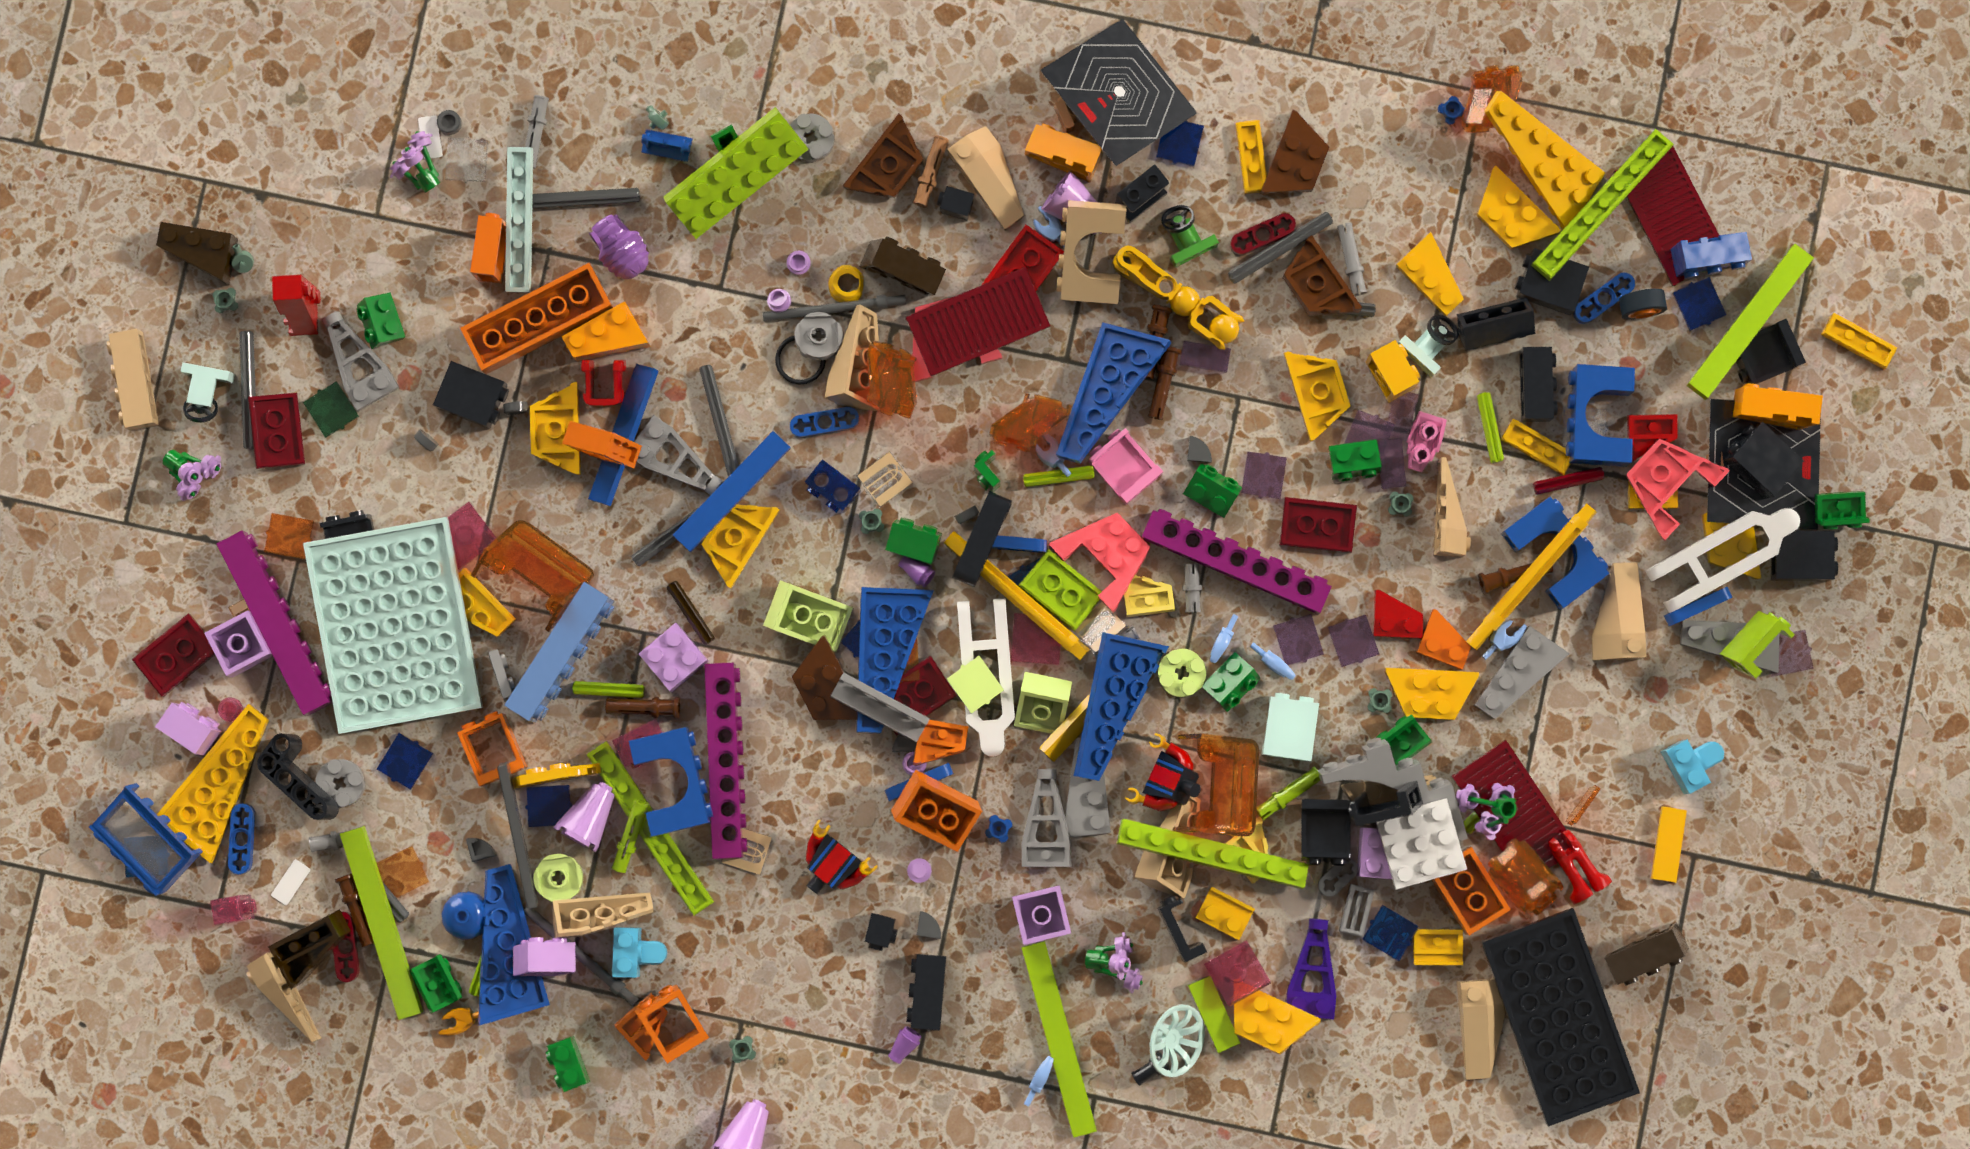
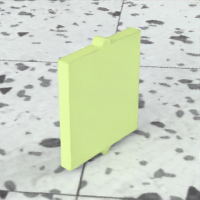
M980 656L967 665H961L960 670L947 678L971 714L984 704H990L991 699L1004 691Z

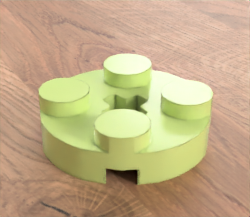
M1172 650L1159 663L1157 671L1159 682L1163 689L1172 696L1187 697L1193 695L1201 689L1205 682V663L1198 654L1191 650ZM1184 666L1189 675L1179 680L1175 670L1181 669Z
M552 854L545 857L536 867L533 878L534 885L538 893L551 902L554 900L572 899L581 890L583 871L575 858L566 854ZM556 871H560L561 875H565V880H562L561 885H558L557 881H552V877L556 876Z

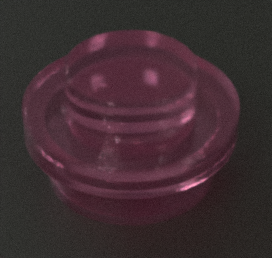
M232 697L223 699L218 706L220 717L229 722L235 721L243 711L241 702Z

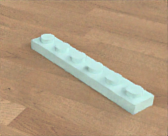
M507 147L505 292H531L533 148Z

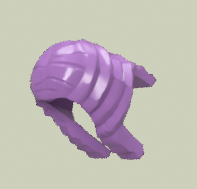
M617 214L604 217L591 228L593 231L589 235L600 249L599 261L608 268L609 272H613L616 277L632 279L646 269L649 262V252L646 251L647 245L643 243V238L639 235V232L630 231Z

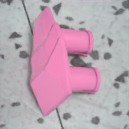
M1418 412L1406 441L1408 443L1406 454H1409V469L1423 472L1428 462H1432L1436 452L1439 453L1447 422L1446 419L1425 412Z

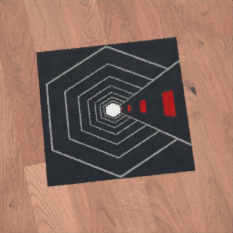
M1123 18L1040 70L1115 166L1121 164L1197 114L1196 110Z
M1710 399L1709 460L1721 466V452L1724 459L1728 455L1727 449L1730 445L1742 438V431L1751 423H1760L1734 418V400ZM1821 416L1818 425L1801 430L1766 424L1804 460L1775 497L1764 499L1724 460V467L1730 471L1715 487L1708 483L1707 522L1731 523L1751 511L1771 515L1780 509L1790 508L1799 515L1800 525L1798 528L1818 530V524L1815 523V494H1819Z

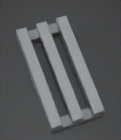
M1350 884L1339 932L1364 937L1375 890ZM1356 890L1358 891V895L1353 911L1350 928L1347 929L1346 924L1351 908L1354 891ZM1363 893H1368L1359 931H1355Z

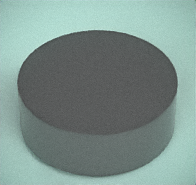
M445 110L439 114L437 126L442 133L454 135L461 129L462 120L455 111Z
M526 401L503 404L504 413L506 415L526 413L528 411V404Z
M421 429L414 435V438L429 451H433L438 446V443Z
M976 505L954 517L958 524H962L977 516L979 511Z

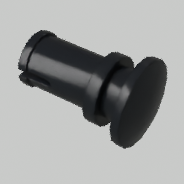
M1157 1051V1061L1159 1062L1163 1055ZM1151 1058L1149 1063L1131 1072L1139 1086L1156 1075H1162L1153 1066ZM1167 1062L1162 1068L1170 1071L1169 1063Z

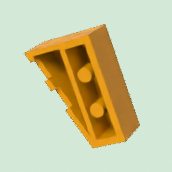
M1036 124L1025 148V155L1066 173L1072 172L1076 177L1091 183L1103 150L1098 144L1077 138L1068 133L1056 131L1050 125L1042 124L1041 126Z
M625 301L561 336L577 362L651 347Z
M1746 383L1743 387L1735 389L1733 417L1801 430L1820 423L1823 395L1782 391L1779 388H1759L1757 384Z

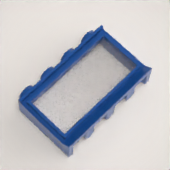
M134 783L124 786L123 791L89 828L94 832V837L98 841L105 843L110 849V853L127 866L128 872L137 877L149 893L157 896L167 892L203 851L200 848L191 851L184 843L187 836L183 832L174 833L167 826L171 821L170 818L166 815L157 816L151 809L154 802L150 798L141 799L135 793L140 786Z

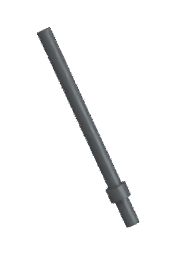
M885 294L877 295L873 299L791 308L783 312L767 311L763 312V320L765 322L805 317L813 312L830 314L854 311L859 304L868 309H888V306L906 304V296L886 297Z
M526 907L524 909L525 915L552 938H555L553 925L535 909H528ZM575 945V958L610 987L609 990L616 996L619 994L632 1007L639 1001L625 987V983L620 979L616 980L612 977V975Z

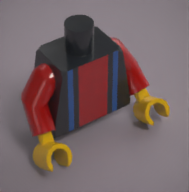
M1155 733L1154 735L1159 736L1161 742L1159 745H1155L1149 741L1150 745L1157 749L1163 748L1166 751L1160 752L1142 792L1145 796L1140 795L1135 788H1128V791L1136 793V797L1134 799L1125 797V799L1130 804L1135 805L1140 802L1143 803L1142 806L1157 811H1165L1175 808L1177 804L1186 805L1190 796L1195 798L1199 795L1201 787L1196 783L1199 774L1193 770L1194 764L1189 754L1172 742L1170 744L1167 743L1163 735Z
M821 820L816 822L813 827V833L807 843L805 859L809 864L807 868L815 874L806 886L818 895L826 884L833 889L839 888L842 890L858 885L878 868L877 865L873 868L868 866L867 862L871 859L870 857L864 861L860 860L832 836L827 834L830 829L829 824L826 829H821L819 826Z

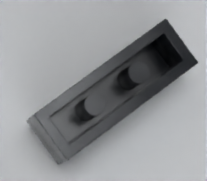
M1527 297L1457 314L1459 338L1465 351L1536 334L1534 310Z
M1523 347L1519 350L1521 422H1550L1558 412L1557 401H1553V391L1557 390V378L1553 377V368L1556 367V353H1552V347Z
M917 953V958H912L911 973H915V982L909 985V998H913V1006L907 1009L906 1021L911 1022V1028L940 1030L946 956Z

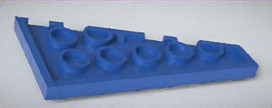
M1102 322L1056 453L1058 458L1076 463L1083 461L1170 346V340Z
M861 587L859 681L894 699L934 590ZM857 712L856 733L881 734L884 725Z
M1102 632L1074 776L1100 780L1112 757L1114 746L1118 740H1121L1124 734L1122 731L1126 723L1131 721L1148 688L1147 683L1153 673H1156L1159 667L1158 662L1161 656L1166 654L1169 646Z
M511 864L485 871V916L482 933L478 1026L550 1005L542 976H513V946L520 945L522 940H528V938H531Z

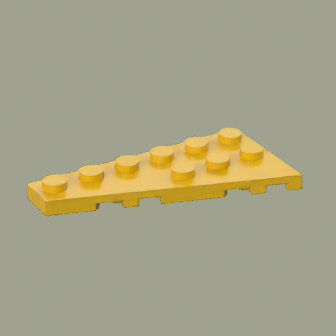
M1496 91L1484 112L1499 135L1504 137L1512 155L1517 157L1521 163L1520 167L1539 196L1544 198L1549 206V211L1552 215L1556 216L1561 224L1560 228L1563 230L1587 204L1605 172L1505 93Z
M251 704L244 708L157 814V816H168L171 821L167 826L174 833L183 832L187 836L184 842L193 850L200 848L203 851L201 856L209 863L214 861L231 818V811L236 805L269 721L267 717Z

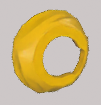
M841 265L832 272L828 281L831 297L838 302L856 301L862 297L864 276L858 268L851 265ZM844 274L854 276L859 280L858 289L851 292L842 291L838 286L839 278Z

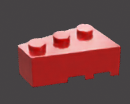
M301 274L272 276L273 302L279 314L286 316V319H283V323L285 326L289 325V335L319 334L317 304L321 303L319 289H316V286Z

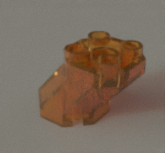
M1499 65L1485 67V71L1472 72V86L1461 119L1462 129L1465 132L1483 133L1489 132L1490 128H1494L1484 110L1496 91H1502L1513 101H1517L1522 85V72L1519 65L1507 66L1505 69H1499Z
M872 341L866 353L870 386L866 402L880 407L879 411L885 415L893 416L895 413L904 418L911 419L917 405L914 365L917 358L902 348L899 351L893 349L894 345Z
M1025 393L1022 404L991 425L989 436L993 437V443L1007 446V443L1016 445V449L1020 451L1030 452L1031 448H1036L1039 438L1069 418L1072 406L1067 404V407L1063 408V402L1041 395H1034V399H1030V394Z
M1513 839L1508 843L1503 853L1492 857L1487 864L1490 867L1488 874L1526 919L1532 918L1530 913H1534L1537 916L1546 910L1557 899L1558 896L1555 894L1557 888L1560 891L1564 888L1561 881L1525 840L1519 842L1517 839Z

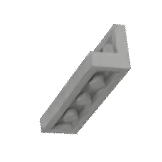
M844 672L830 696L915 743L930 718Z

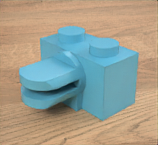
M1688 739L1660 751L1683 794H1691L1711 783L1705 770L1720 763L1724 758L1723 747L1717 742H1706L1693 749Z
M615 927L612 977L637 978L640 977V965L661 964L665 961L668 954L665 944L660 941L641 940V928Z

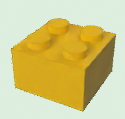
M1396 340L1370 353L1365 361L1388 403L1413 391L1419 383L1418 378H1420L1414 365L1410 366L1406 359L1408 357L1406 349L1402 344L1398 345Z

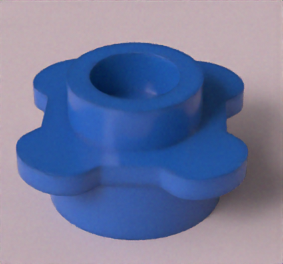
M1451 96L1445 104L1438 106V112L1443 114L1446 118V123L1451 125L1455 123L1457 118L1466 115V108L1462 106L1456 96Z
M992 815L989 818L990 825L986 829L985 835L988 838L994 837L999 839L1000 842H1006L1008 840V831L1012 827L1011 820L999 819L997 815ZM998 826L1001 827V830H1000V831H997V830H996V828H997Z

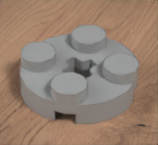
M801 114L790 124L809 149L798 157L799 160L816 162V160L825 158L830 154L835 138L831 124L824 117L817 114ZM814 132V136L817 138L816 142L806 143L807 139L804 136Z
M813 312L806 315L795 328V344L803 357L812 360H826L838 353L843 340V331L841 325L831 315L824 312ZM816 331H821V335H825V338L821 341H816L812 336L816 335Z
M335 759L324 764L318 771L315 780L316 784L337 802L338 807H347L356 803L365 790V781L361 768L354 762L345 759ZM344 777L346 787H340L337 790L334 783L335 779Z

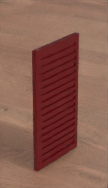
M1672 146L1627 195V199L1671 285L1676 286L1686 279H1684V276L1676 277L1671 248L1682 240H1688L1689 243L1699 241V238L1707 237L1710 239L1720 235L1674 146Z
M1026 267L905 318L931 377L1051 327Z
M1507 740L1502 741L1451 776L1460 790L1466 788L1468 784H1472L1474 790L1479 793V797L1486 800L1492 797L1493 791L1491 788L1495 783H1499L1501 786L1512 785L1515 788L1516 814L1508 819L1507 824H1501V829L1495 834L1494 841L1524 885H1527L1530 881L1558 863L1548 844L1553 837L1560 843L1563 850L1569 848L1562 836V832L1566 831V828ZM1478 804L1473 809L1479 819H1481V813L1485 811L1489 812L1490 815H1494L1491 806Z

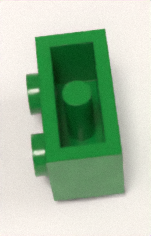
M901 517L900 520L896 519L892 523L885 550L932 564L937 555L942 533L937 532V528L926 524L923 527L914 525L913 520Z
M574 1036L547 1046L546 1057L550 1065L554 1064L557 1072L554 1075V1079L559 1089L562 1088L566 1092L591 1082Z

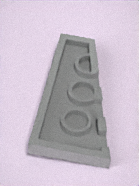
M1681 621L1680 645L1721 656L1722 650L1747 623ZM1779 634L1753 661L1759 668L1773 673H1779Z
M1528 626L1474 706L1491 718L1496 719L1570 653L1531 626Z
M1081 738L1075 739L1065 814L1070 837L1111 833L1104 773L1099 781L1074 776Z

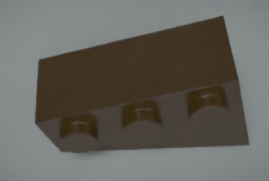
M160 222L156 243L159 248L227 285L230 284L233 268L231 258L235 253L232 246L237 244L238 238L231 233Z
M890 237L870 241L859 267L865 270L867 267L880 272V276L884 278L890 277L900 282L901 285L924 295L933 296L936 294L946 271L945 268L940 266V261L931 257L925 259L919 256L920 252L913 248L907 247L904 249L898 246V241Z
M340 909L268 946L290 990L302 984L351 931Z
M1677 922L1670 924V928L1658 933L1655 931L1649 934V937L1637 942L1634 941L1607 954L1605 960L1616 984L1619 985L1624 982L1625 986L1638 981L1637 976L1645 973L1647 976H1651L1661 971L1660 967L1669 963L1671 967L1683 962L1682 957L1686 955L1689 947Z

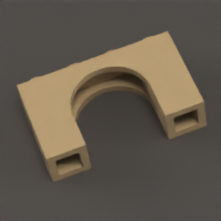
M1068 200V208L1063 207L1062 222H1066V231H1061L1060 245L1065 246L1064 254H1059L1058 269H1063L1062 278L1057 277L1056 292H1061V300L1118 304L1120 274L1096 273L1084 269L1076 260L1074 250L1077 243L1084 236L1091 233L1124 234L1125 204Z

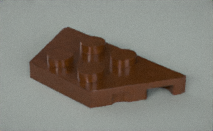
M1292 110L1260 192L1262 195L1278 192L1289 194L1294 191L1300 193L1312 192L1318 179L1329 146L1295 110Z
M898 113L843 184L845 189L895 198L922 164L923 157L901 114Z
M1312 235L1309 236L1302 249L1295 256L1292 264L1289 265L1283 274V279L1308 316L1361 312L1362 306L1314 237Z
M826 635L821 636L794 672L792 679L813 720H857V711L830 697L844 670Z

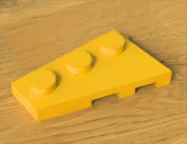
M1431 232L1396 264V267L1444 316H1447L1464 300Z
M463 568L458 574L467 620L497 637L501 636L516 618L467 568Z

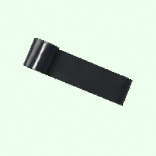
M989 491L952 578L972 587L976 586L1003 521H1005L1010 510L1012 500Z
M276 734L257 760L259 771L312 819H334L339 812L337 802L293 763L302 749L301 738L296 734ZM286 740H288V747H287V749H286V747H285V742H286ZM272 759H274V767H273V768H272V765H271ZM289 774L291 775L290 783L288 782ZM306 789H307V791H308V796H307V798H305V790H306Z

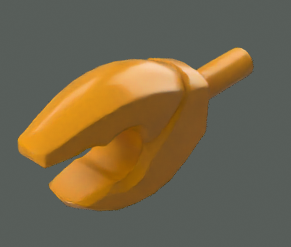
M465 1007L454 1008L442 1016L441 1020L455 1018L457 1024L455 1027L451 1026L448 1029L439 1031V1034L450 1036L465 1032L475 1024L479 1011L473 1013L472 1009Z

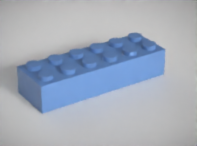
M583 582L504 706L530 722L542 721L549 710L546 706L551 699L555 700L560 694L562 688L559 686L564 678L568 680L574 672L573 664L577 658L581 660L587 652L588 647L586 644L590 638L595 639L600 632L601 627L599 624L602 619H607L614 610L612 605L614 600L586 582Z

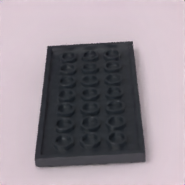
M1574 908L1480 941L1548 1127L1640 1093Z

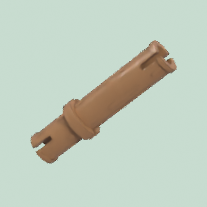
M934 136L922 177L918 178L919 186L912 203L919 207L926 208L928 206L932 189L936 188L937 182L935 180L949 139L943 136Z

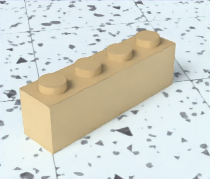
M131 329L108 334L107 350L113 358L111 373L117 382L115 397L121 405V411H119L121 425H124V428L130 431L159 426L143 332L138 329Z

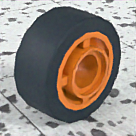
M1662 289L1638 290L1619 298L1621 314L1624 319L1648 318L1659 315L1667 310L1665 293Z

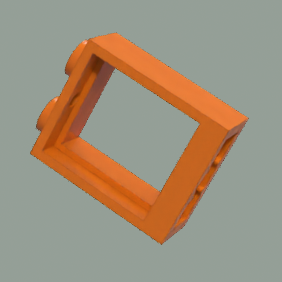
M486 213L485 216L478 215L470 273L478 281L502 284L506 256V222L500 218L499 214Z
M573 421L569 422L562 444L591 457L630 468H635L642 448L641 445L613 432Z
M498 711L484 716L485 721L478 724L472 721L462 725L463 730L457 732L479 786H486L500 780L497 768L487 773L483 772L469 736L501 723L516 759L509 763L511 774L527 768L506 714H498Z
M677 984L665 986L659 991L658 996L653 999H644L637 1005L638 1008L635 1009L636 1014L667 1064L709 1038ZM678 998L696 1028L664 1047L646 1016L673 999Z

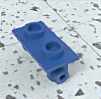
M646 129L645 134L642 135L641 143L643 145L641 153L688 162L693 138Z

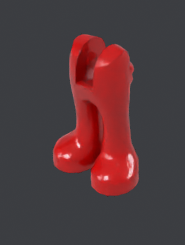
M1570 830L1562 832V836L1569 848L1563 850L1560 843L1554 837L1548 844L1554 858L1571 882L1573 891L1569 898L1572 904L1575 905L1591 897L1593 892H1599L1607 887L1612 880L1607 874L1600 873L1595 868L1575 835ZM1573 860H1576L1582 868L1590 887L1579 874Z

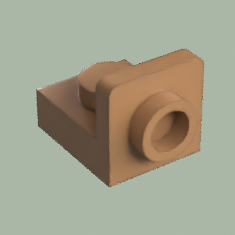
M1059 97L1054 105V110L1064 133H1070L1074 131V123L1077 122V119L1072 110H1068L1069 106Z

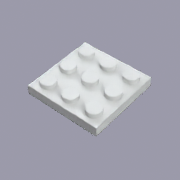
M1447 798L1424 804L1412 815L1376 822L1395 889L1467 870Z

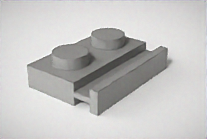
M497 649L488 652L503 701H507L512 691H514L515 685L512 676L508 678L504 669L508 668L505 655H499Z

